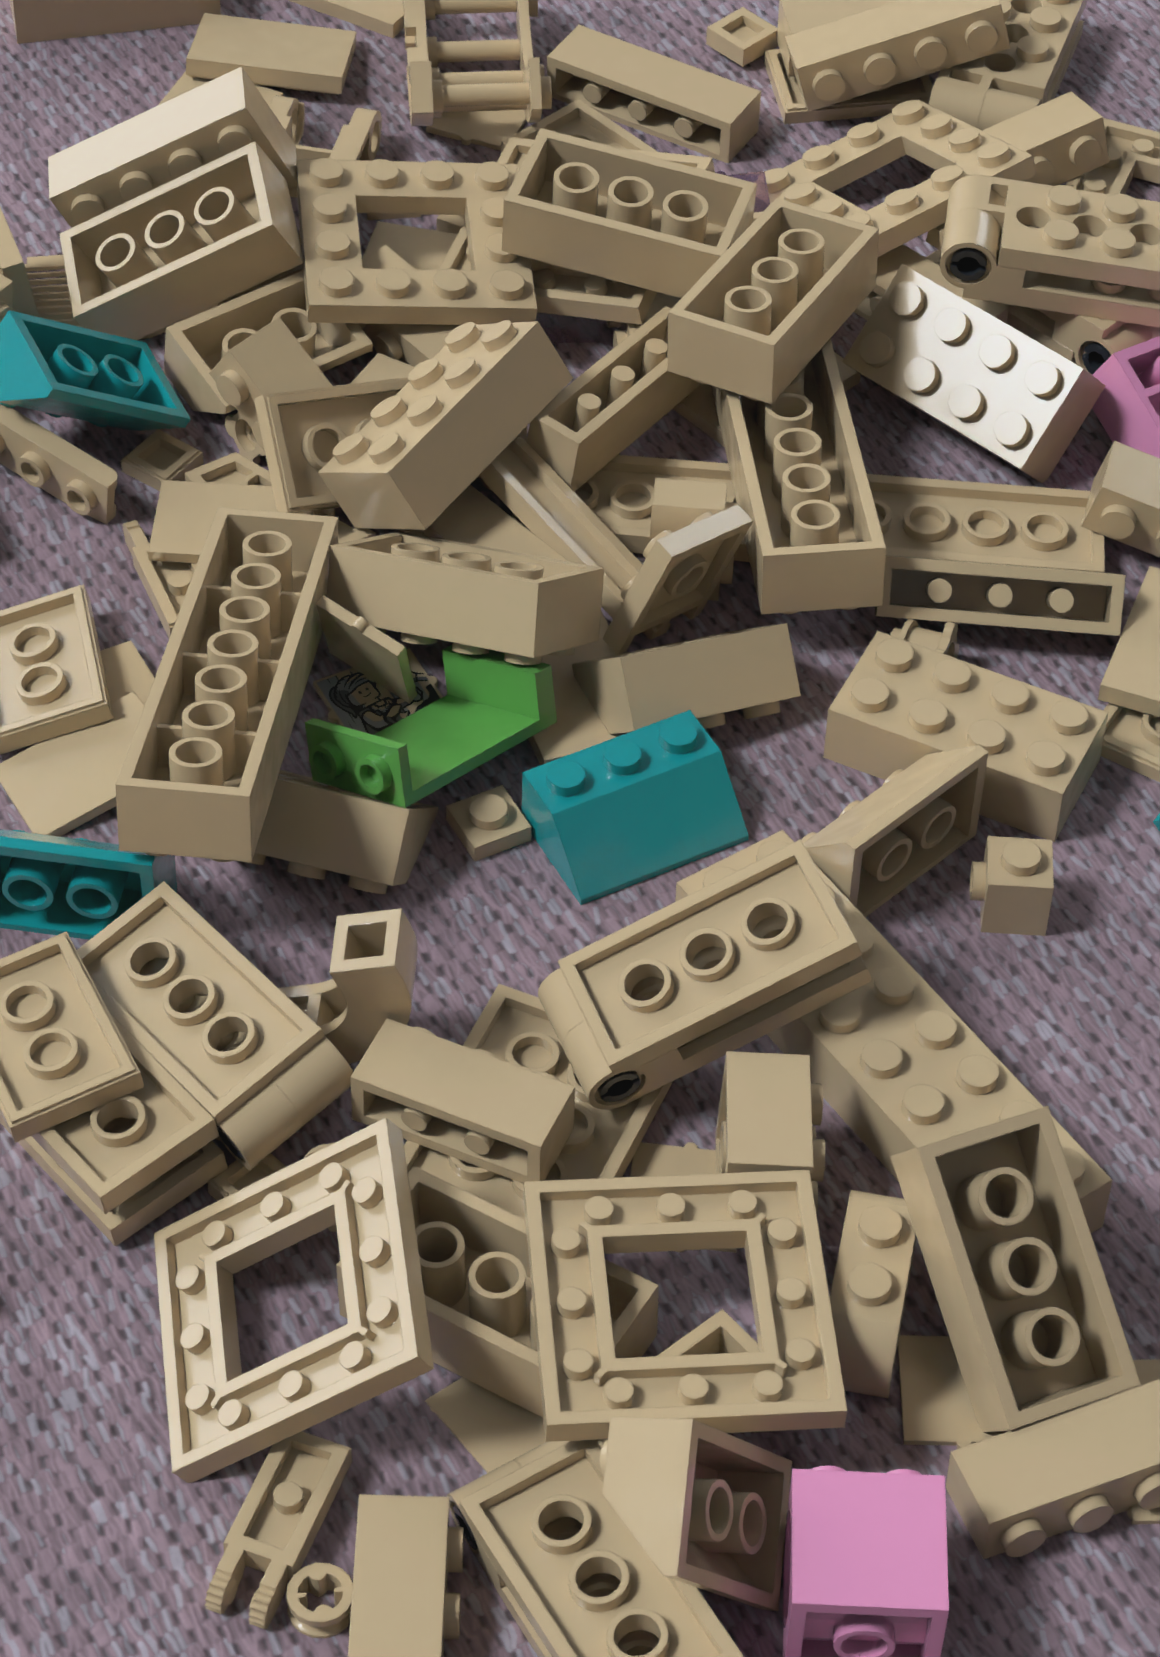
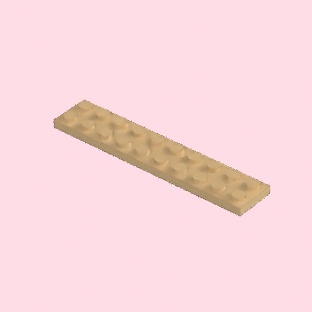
M617 455L575 491L579 498L632 553L643 554L645 547L650 542L655 478L727 483L726 502L737 503L728 463ZM867 474L886 545V555L1105 573L1104 535L1081 527L1090 491ZM513 513V514H512V517H513L516 521H518L520 524H522L525 528H527V527L520 521V519ZM743 538L734 554V561L750 562L745 538Z

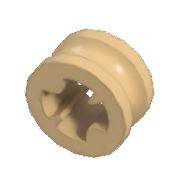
M314 1563L304 1566L296 1572L287 1585L286 1596L288 1616L292 1625L300 1633L312 1638H328L339 1634L350 1624L353 1587L350 1576L342 1568L330 1563ZM327 1590L334 1592V1608L321 1604L314 1611L308 1610L307 1594L309 1592L318 1597L325 1594Z

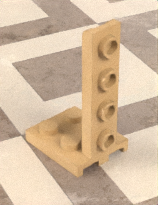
M0 274L1 322L8 310L14 311L13 281ZM0 404V464L20 475L28 484L40 487L63 501L74 512L80 515H88L104 524H108L116 516L114 497L118 480L117 472L13 408Z
M516 437L479 475L534 535L566 560L604 568L602 608L613 619L602 639L616 654L626 652L634 636L641 632L650 640L666 633L671 625L669 623L671 618L682 613L691 620L698 616L754 521L738 504L716 514L705 512L698 516L689 526L675 532L664 530L656 535L644 549L643 556L646 559L642 564L523 438Z

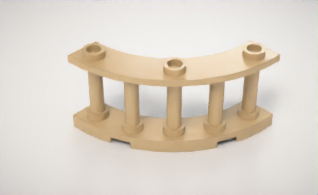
M403 0L411 126H433V119L442 118V112L525 110L527 122L536 123L541 120L542 109L552 108L551 77L545 76L544 64H540V57L534 58L530 17H538V0ZM516 12L518 39L437 42V36L427 37L426 20H435V15ZM519 60L520 70L439 73L438 63Z

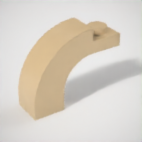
M402 908L337 916L329 971L333 979L315 984L279 988L322 1029L325 1037L338 1049L348 1064L362 1059L387 1018L405 1025L409 1021L418 955V944L414 930Z

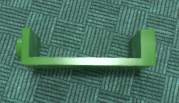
M452 645L442 650L447 695L382 731L372 735L316 718L305 722L312 780L406 808L556 723L552 667L550 664L542 662L535 665L509 663L504 660L505 653L490 649L489 653L486 654L458 653L453 651Z

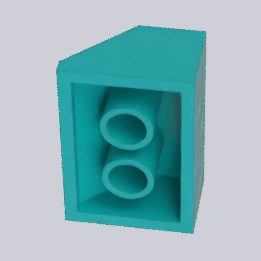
M8 310L0 322L1 405L9 408L18 406L42 411L56 418L65 416L84 420L99 427L112 426L136 431L185 428L190 422V416L146 342Z
M691 710L522 772V814L531 825L532 836L580 905L749 840V834L722 752Z
M0 829V928L59 935L67 931L69 937L90 940L163 881L176 893L178 892L175 855L151 856L143 852L120 851L119 844L91 841L84 838L73 839L34 834L21 830Z

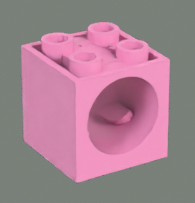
M829 1465L818 1466L812 1469H792L783 1555V1657H941L949 1614L945 1476L922 1475L910 1469H897L887 1473L846 1471L840 1467Z

